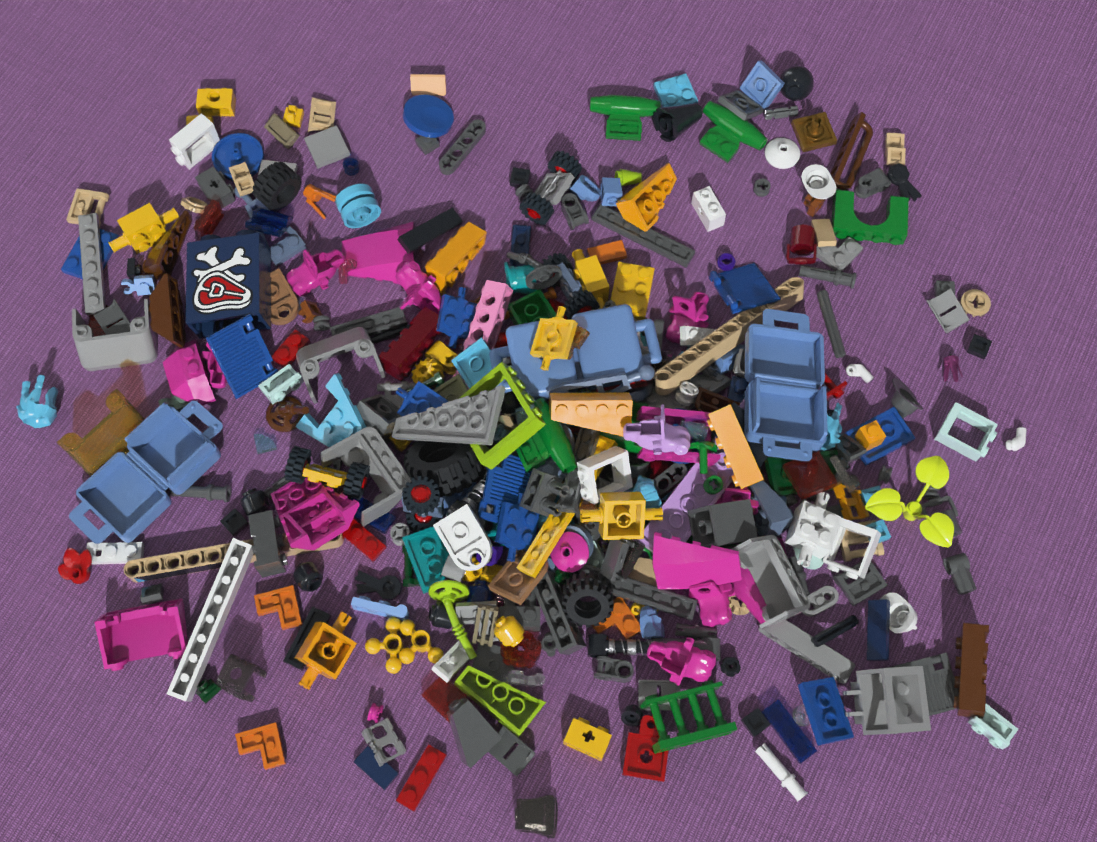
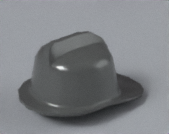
M893 378L892 383L896 391L891 399V403L900 416L905 418L917 409L923 410V407L918 403L911 390L902 381Z

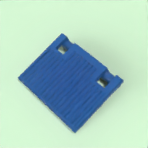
M755 263L718 274L716 271L710 272L709 280L711 282L714 281L715 289L726 305H730L732 314L781 300Z
M251 314L206 337L236 399L259 387L258 385L278 372L272 365L271 361L273 359L259 330L252 323L253 318ZM244 325H245L246 328H247V331H248L247 334L245 333V331H244V329H243V326H244ZM263 366H265V368H266V370H267V372H268L267 374H265V372H264V370H263V368H262Z
M512 454L502 461L501 468L496 466L491 470L486 467L487 476L484 493L478 509V517L480 519L498 523L502 503L508 502L516 505L518 494H524L532 471L528 473L520 458ZM488 504L494 505L493 514L486 512Z

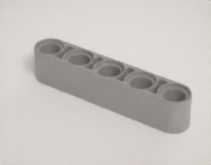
M787 620L762 629L758 628L763 635L829 677H834L839 683L846 684L856 667L852 661L825 644L815 647L811 642V635Z

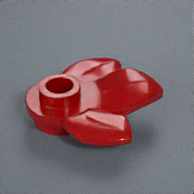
M67 548L63 556L64 563L58 566V572L65 580H72L75 584H83L90 578V570L88 568L92 563L91 553L89 549L84 550L80 554L74 548Z

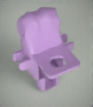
M661 404V416H654V419L642 420L639 423H627L623 428L625 440L635 442L640 447L654 451V455H661L662 452H674L677 455H684L690 448L691 436L689 431L683 426H673L665 422L664 404Z

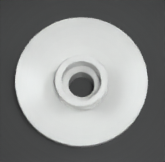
M776 138L767 144L765 158L775 168L788 169L799 161L800 150L792 140Z

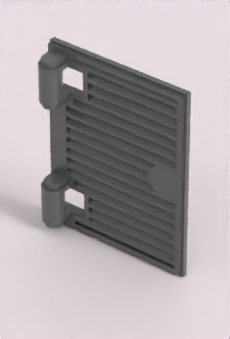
M947 652L887 667L923 666L929 716L956 709L953 708L954 696H958V689L954 688V675ZM942 662L943 669L935 670L933 664Z

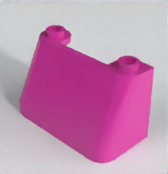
M174 599L107 612L94 622L104 670H121L129 661L165 654L173 656V659L182 658L188 645L183 599Z

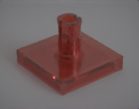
M819 451L812 453L810 461L793 460L783 465V470L801 500L834 488L838 484Z

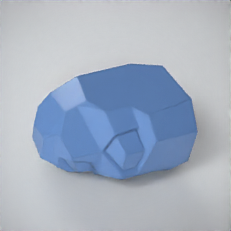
M580 175L568 189L580 200L592 202L597 201L601 194L598 186L584 175Z
M649 605L642 607L640 611L642 638L649 640L651 638H664V625L662 624L661 617L658 616L657 610Z

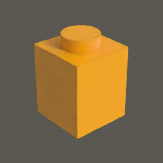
M877 420L860 427L855 434V438L868 451L881 445L886 435Z

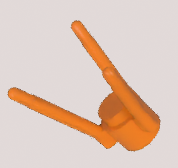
M312 184L307 185L303 191L304 197L307 198L306 202L323 219H326V216L315 205L314 201L318 202L324 197L335 202L336 196Z

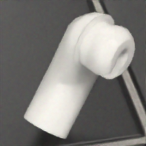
M850 364L846 368V373L849 376L861 377L866 383H869L874 378L862 364Z
M1019 427L1016 429V438L1006 441L1007 450L1017 451L1025 446L1026 428Z

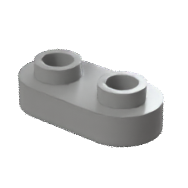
M824 586L809 594L807 597L813 606V610L807 609L802 613L813 617L832 607L839 598L837 590L832 586ZM824 595H829L830 600H825Z

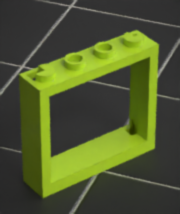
M503 362L499 363L459 397H472L479 395L481 391H491L506 379L528 415L525 421L490 450L486 445L470 444L479 462L491 470L546 425L541 417L543 413L533 404L535 400L528 392L526 393L525 384L517 378V371L511 365L507 366Z

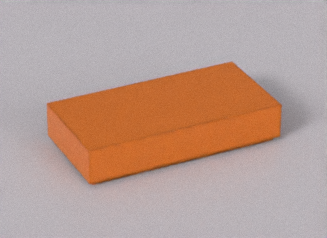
M622 240L587 248L588 256L596 255L600 265L627 258Z

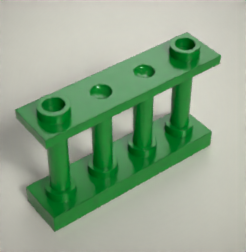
M713 680L702 683L700 687L660 697L657 694L645 697V701L640 704V708L650 707L659 735L658 742L652 746L655 754L726 736L737 730L735 722L727 723V720H724L715 690L723 685L722 681L714 683ZM707 693L716 720L715 727L709 728L708 725H705L696 695ZM688 697L698 727L696 732L690 733L689 730H686L677 701L679 699ZM669 702L679 732L677 737L670 738V735H667L659 704Z

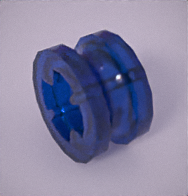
M352 157L344 160L343 168L345 174L349 176L356 175L360 170L358 161Z

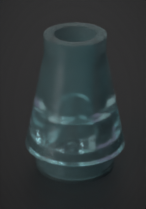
M682 420L680 426L685 427L689 431L690 438L697 442L705 441L709 430L705 423Z

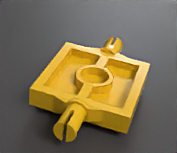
M558 306L556 317L549 319L540 318L530 355L543 358L540 367L542 370L548 371L550 362L553 359H568L578 323L575 320L563 318L566 311L565 307Z

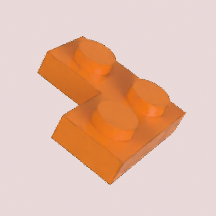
M294 585L254 595L258 616L278 612L282 630L303 625Z
M620 597L613 600L614 608L611 611L610 618H606V622H599L598 626L591 625L597 634H601L615 625L625 641L641 632L639 622L623 598Z
M271 723L235 734L239 755L260 750L265 770L286 764L278 723Z

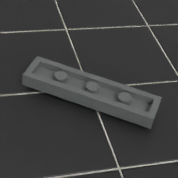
M400 307L332 326L330 330L332 336L356 327H363L367 330L369 336H373L405 326L407 321L403 309L401 310Z

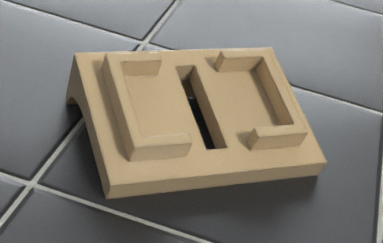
M312 97L308 133L310 131H323L334 126L336 102Z

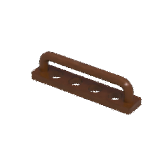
M860 112L853 118L830 173L836 187L841 190H848L853 185L873 136V129L870 124L864 121L866 114ZM860 128H863L866 131L865 137L846 183H843L839 179Z

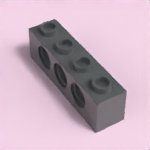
M547 571L534 588V592L559 653L570 655L586 647L577 623H571L570 618L567 619L565 612L562 610L563 589L561 584L555 581L556 575L554 572Z

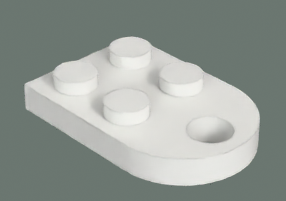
M469 504L464 505L433 525L454 563L461 569L467 571L479 570L490 561L492 556L491 541ZM474 553L480 554L482 558L481 563L478 565L472 562V555Z

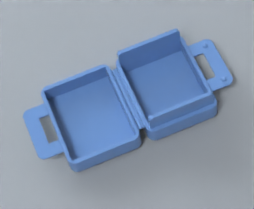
M627 304L574 314L571 320H575L578 325L568 359L551 360L548 371L540 369L543 358L530 355L539 321L508 327L506 329L508 346L494 348L489 353L492 369L502 362V358L510 357L511 365L518 373L516 375L517 378L526 386V393L528 392L534 400L543 398L545 401L550 400L546 389L563 382L624 371L628 376L639 372L640 368L644 365L656 364L662 360L654 321L652 319L634 321L632 309ZM644 331L649 350L648 354L642 355L637 332ZM506 379L497 385L504 386L506 388L505 393L512 392ZM622 380L615 382L604 383L602 385L604 388L623 384ZM596 385L586 387L588 390L597 389ZM579 388L568 391L569 393H576Z
M765 309L763 311V325L751 324L745 334V379L749 384L745 390L744 435L748 442L763 444V453L766 456L810 461L812 459V451H818L822 448L828 433L826 386H822L825 381L824 337L818 332L810 331L809 317L806 314ZM774 320L798 323V330L774 326Z
M195 400L189 402L180 412L164 402L125 437L124 440L127 442L129 452L126 455L122 452L116 453L76 490V495L82 502L70 512L69 519L95 544L102 543L112 532L125 543L132 542L171 505V498L165 492L168 488L176 495L183 494L220 459L221 452L211 440L222 430L223 424ZM192 414H195L209 428L202 433L187 419ZM90 509L105 523L99 530L84 516Z

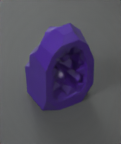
M491 543L492 556L486 566H493L502 557L503 545ZM477 553L476 559L481 563L482 558Z

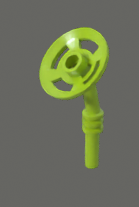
M442 580L433 583L428 591L430 597L444 603L453 627L452 631H455L454 635H457L456 639L460 640L469 659L477 657L466 636L468 633L464 632L465 628H462L463 624H460L453 603H458L468 598V587L461 582L453 580ZM444 588L439 593L435 592L437 589Z

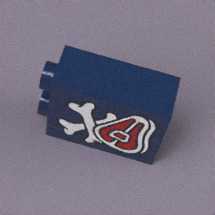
M246 229L238 231L236 236L221 238L220 236L210 234L202 236L200 241L187 243L186 324L199 339L206 338L249 314L253 318L252 323L254 327L259 331L271 329V250L260 233ZM244 325V326H243V329H244V331H245V333H246V332H248V331H247L246 326Z

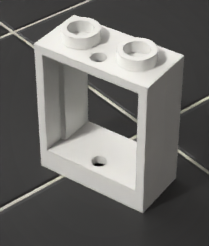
M201 113L170 138L169 141L172 146L170 149L176 155V161L181 166L185 165L190 170L213 151L220 139L214 124Z
M614 446L577 462V475L580 479L581 496L584 500L594 505L600 502L601 492H624L633 487L628 451ZM611 463L614 482L597 490L594 470Z
M840 518L832 549L824 556L822 562L828 565L827 569L838 573L839 570L846 572V576L857 580L858 577L864 579L881 533L870 527ZM846 530L871 539L859 570L834 561Z

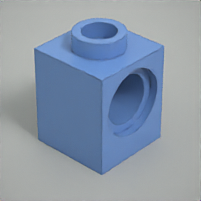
M602 177L600 185L602 206H617L616 202L622 197L620 178Z

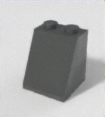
M382 394L360 400L357 409L366 427L376 429L388 445L391 441L389 437L393 433L396 418L402 417L397 413L399 408Z
M750 499L708 505L687 511L693 541L701 542L703 547L710 548L711 545L719 547L741 543L750 538L757 537V528L754 522Z
M457 698L448 706L450 709L447 711V716L461 761L471 768L502 737L469 700L464 698L459 700Z

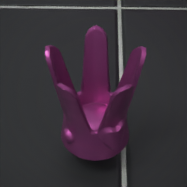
M950 354V356H946L943 359L945 367L943 373L944 382L948 380L949 369L952 371L954 381L958 382L957 367L961 377H963L959 367V357Z

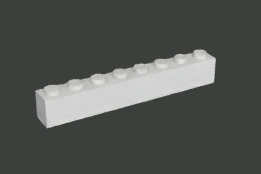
M235 538L232 539L168 689V695L183 701L192 702L197 686L200 683L253 557V545Z

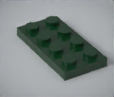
M837 450L812 452V459L810 461L767 457L764 461L770 488L779 496L834 490L833 487L838 484L845 485Z

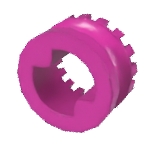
M373 702L367 720H374L375 723H379L380 716H382L380 713H383L384 706H377Z

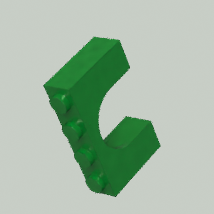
M836 190L833 197L831 222L835 237L838 239L850 237L857 241L867 240L875 243L885 242L893 245H903L908 232L909 198L890 196L886 205V221L879 225H868L861 222L854 213V192Z

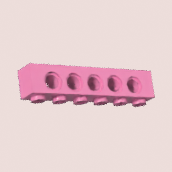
M486 280L485 286H483L480 301L476 306L474 319L470 323L468 337L464 341L463 351L479 340L481 335H483L482 338L491 350L495 348L513 290L507 284ZM457 370L456 373L453 375V377L456 376L457 374L460 375V373L458 372V370Z

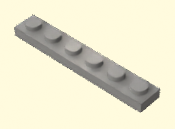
M97 213L78 216L84 305L87 316L97 314L106 309L99 216Z

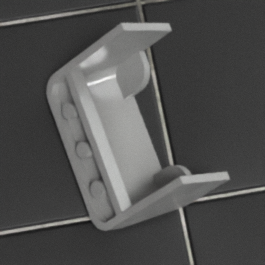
M144 299L145 316L137 317L131 321L130 332L93 337L92 329L85 325L84 319L76 308L72 309V333L80 363L87 371H97L148 364L156 360L158 356L157 333L150 326L151 312L148 299Z
M363 327L350 329L302 347L297 351L296 359L314 404L318 402L309 380L319 374L320 366L318 363L355 350L356 354L361 358L373 356L381 378L385 377L374 345L367 330Z
M365 427L321 452V465L323 468L338 459H341L348 467H350L352 462L370 466L369 474L382 493L375 497L371 507L362 511L361 524L363 527L388 513L401 500L406 483L411 482L410 477L378 431L372 427Z
M774 535L750 538L731 549L739 551L741 567L749 569L766 603L762 612V617L766 622L759 625L761 629L775 625L810 608L809 599L780 542Z

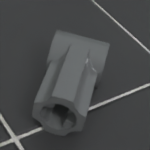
M965 553L943 559L944 568L947 574L952 576L959 595H964L977 589L969 571L970 562Z

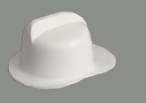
M814 164L803 170L802 182L812 197L827 199L834 195L837 187L825 167Z
M890 592L880 598V600L888 599L890 601L889 629L892 632L903 633L917 629V613L902 596Z

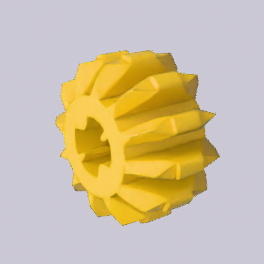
M427 357L424 361L420 360V363L415 365L416 369L411 371L415 384L418 381L422 383L428 380L438 371L444 377L442 365L434 358L429 359Z

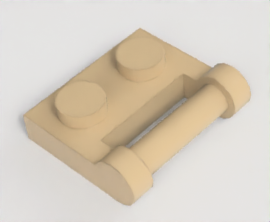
M76 189L66 220L68 223L79 224L78 216L90 214L96 199L98 203L95 213L99 216L100 228V219L104 206L110 196L104 192Z
M876 520L859 522L858 524L865 526L876 522ZM846 530L840 544L844 562L864 557L867 548L850 551L849 546L870 542L869 539ZM882 542L878 543L874 555H884Z

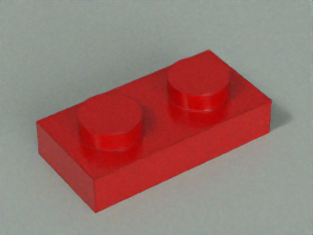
M294 330L271 357L273 361L284 368L296 360V353L300 348L308 346L311 342L303 334Z

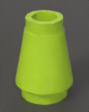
M620 169L615 172V178H620L622 187L641 183L642 174L641 172Z

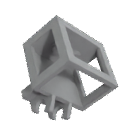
M923 666L856 671L857 682H850L851 691H843V695H854L856 711L845 712V716H854L855 724H862L863 735L931 730Z

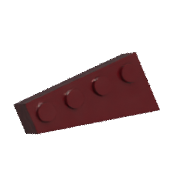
M425 306L410 322V328H404L400 332L399 340L397 342L393 340L389 344V350L380 353L379 358L384 372L400 382L404 378L409 377L413 366L422 360L423 353L433 345L435 337L442 333L436 331L439 314Z

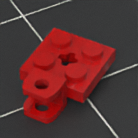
M643 716L638 734L628 732L622 775L664 782L668 751L654 753L652 746L658 742L659 735L653 716ZM647 723H652L654 728H649ZM645 751H648L649 756H652V760H648L647 763H644L643 759L640 758V754L643 755Z

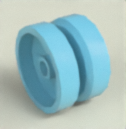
M354 184L345 188L336 196L335 204L341 213L344 225L348 228L367 226L374 222L381 214L380 205L375 198L372 187L368 184Z

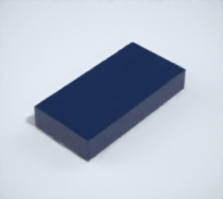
M367 746L354 760V763L381 788L386 790L399 773L388 763H384L380 767L374 757L376 753H373V750Z

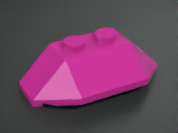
M197 340L186 342L183 348L177 346L162 362L172 395L187 402L195 400L202 406L216 401L203 358H201Z

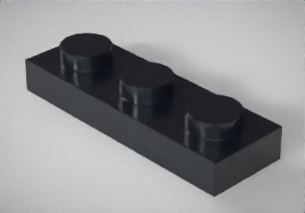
M312 606L283 662L303 671L306 664L296 659L295 656L315 622L328 624L331 615Z

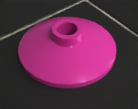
M564 532L550 554L551 559L558 569L564 572H576L582 569L588 561V543L576 532ZM565 549H569V556L565 555Z

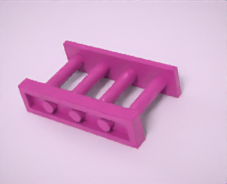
M642 406L637 412V421L654 419V416H661V408ZM665 408V422L670 425L680 424L685 427L691 436L690 444L692 443V426H701L703 429V441H711V430L707 420L710 419L708 414L712 412ZM642 448L637 454V458L648 462L664 460L699 463V452H692V449H690L684 455H677L674 452H662L661 455H654V451ZM707 450L708 466H713L721 456L720 454H712L711 451Z

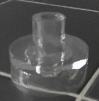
M804 704L795 707L792 713L794 722L802 727L809 725L810 721Z

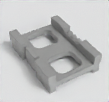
M388 717L364 729L361 733L366 743H370L369 746L373 753H376L374 757L380 767L384 763L406 753V749L401 740L398 741V737L393 731V726ZM383 726L387 735L376 739L372 729ZM393 744L397 753L387 758L382 751V747Z

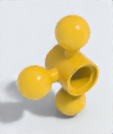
M397 617L387 619L385 628L390 634L384 638L383 642L376 638H370L365 643V650L369 654H376L380 649L386 650L390 658L386 661L385 667L392 674L398 673L402 668V663L397 656L404 648L401 638L397 635L401 623ZM397 641L399 645L396 649H389V643Z
M405 619L400 623V632L403 635L412 636L411 641L413 644L410 648H403L399 652V659L402 663H412L415 659L416 651L421 653L427 651L429 661L434 664L444 656L442 649L431 646V639L426 631L415 630V623L412 620ZM425 637L427 642L424 645L416 644L418 638Z

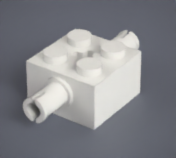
M825 492L817 493L815 504L804 500L795 509L794 518L786 537V544L801 550L797 563L801 565L803 562V567L810 566L812 555L822 559L831 551L841 516L826 510L830 495L826 494L824 497Z

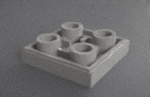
M337 125L304 138L317 169L350 156V152Z

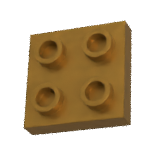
M826 112L793 119L791 122L802 152L837 143V138Z

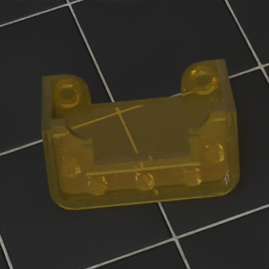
M117 388L106 398V405L112 412L88 434L81 438L76 433H67L56 442L90 477L116 453L122 452L126 455L129 452L127 442L124 439L145 420Z

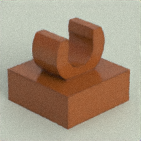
M808 193L803 204L809 207L807 214L813 217L823 206L825 199H816Z
M308 300L300 303L302 309L298 314L301 316L306 315V318L302 320L303 323L309 324L313 318L322 315L317 303Z

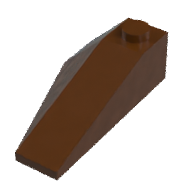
M184 210L151 250L147 260H144L143 270L146 275H154L155 280H161L163 275L167 273L170 276L172 275L192 222L188 211Z

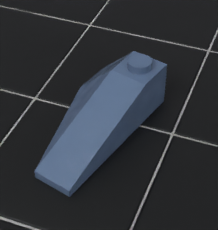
M764 481L746 487L751 491V500L759 502V507H757L758 513L753 515L758 537L768 535L777 537L786 531L794 517L785 501Z

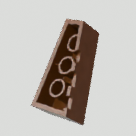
M963 623L960 637H956L955 649H959V656H955V669H958V676L954 678V688L958 689V696H954L953 708L957 709V716H977L982 719L984 717L986 704V683H984V680H986L987 663H985V660L987 659L988 643H985L989 633V625Z

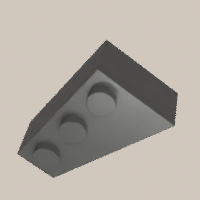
M273 510L248 515L250 534L254 544L252 551L255 553L257 560L254 561V567L262 578L286 572L285 565H288L286 553L282 551V546H285L283 535H279L278 528L281 527L279 515L276 516Z

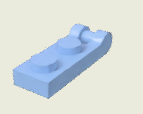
M366 596L353 597L351 602L353 610L387 618L397 617L400 621L409 618L408 609L403 604L394 607L390 606L389 602L382 600L373 602Z

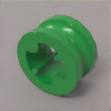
M712 475L704 481L703 488L708 494L715 495L723 489V481L719 476ZM712 481H714V484L717 485V487L714 488V490L712 489L713 487L709 485V483H711Z

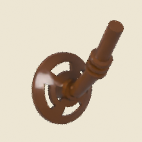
M286 396L279 402L280 405L277 406L275 412L271 413V410L278 402L270 403L266 411V419L272 429L278 432H290L297 428L296 425L303 415L309 413V408L302 406L297 399ZM299 414L296 421L290 424L289 420H291L294 415ZM275 419L278 423L283 424V426L275 424L272 420Z

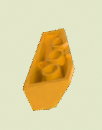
M670 163L664 165L616 202L623 219L644 232L648 231L659 218L658 213L665 205L664 200L667 195H670L677 180Z

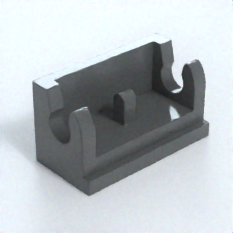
M610 540L600 573L610 581L615 582L618 579L623 582L624 577L620 573L629 545L633 548L635 546V542L632 540Z

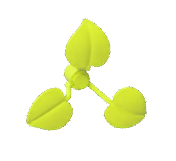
M940 456L924 458L917 464L915 468L916 477L919 481L926 483L916 501H911L905 506L904 502H900L898 491L885 488L874 493L866 503V510L885 521L896 520L902 512L904 518L908 521L926 519L919 525L921 534L938 546L950 547L952 545L954 534L952 520L943 513H934L931 517L921 515L922 506L919 503L930 485L940 489L949 479L948 466Z

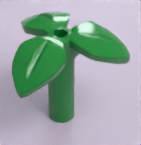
M711 441L691 443L689 450L693 448L699 450L700 474H708L707 450L717 453V445Z

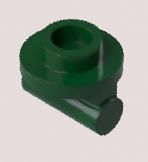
M204 679L198 684L196 694L206 704L222 689L212 679Z

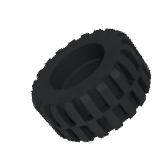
M415 441L408 448L404 457V467L410 479L414 478L417 480V476H421V479L428 477L429 481L431 479L434 480V484L438 485L441 498L442 496H452L454 493H460L463 489L469 488L472 482H476L483 466L470 444Z

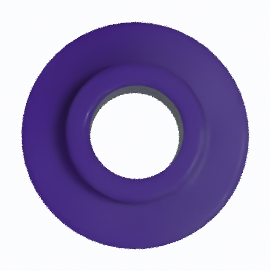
M730 253L720 255L717 260L718 267L724 271L732 270L736 263L735 258Z

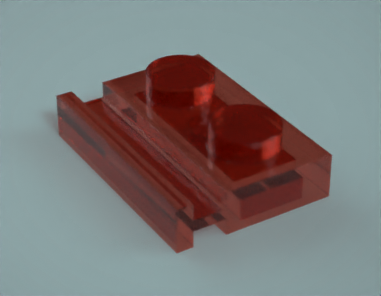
M212 199L204 208L201 217L195 221L193 228L197 237L201 238L204 235H212L224 217L218 201Z
M441 677L435 680L421 694L449 724L447 711L450 708L448 706L457 698L459 700L461 698L469 700L451 681L446 683Z

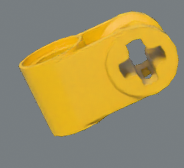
M437 340L425 353V356L429 359L434 358L442 365L444 372L454 375L457 369L451 360L457 354L450 350L443 342Z

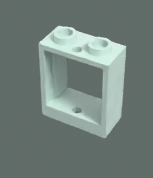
M955 402L934 440L976 462L980 457L984 458L989 450L987 444L996 437L998 432L995 429L998 424ZM956 417L985 432L977 450L948 435Z

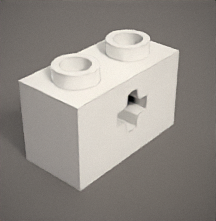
M710 186L693 192L691 204L707 232L723 226L726 213Z

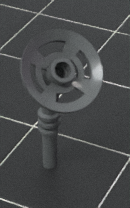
M507 253V258L535 268L525 279L526 285L531 289L550 287L558 282L562 276V271L558 266H543V264L532 258L530 254ZM535 279L541 281V283H534L532 281Z

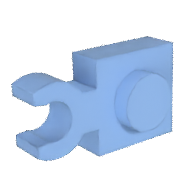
M139 275L134 277V281L126 278L121 282V285H128L130 287L124 289V294H131L133 291H136L137 296L151 295L156 287L154 275Z

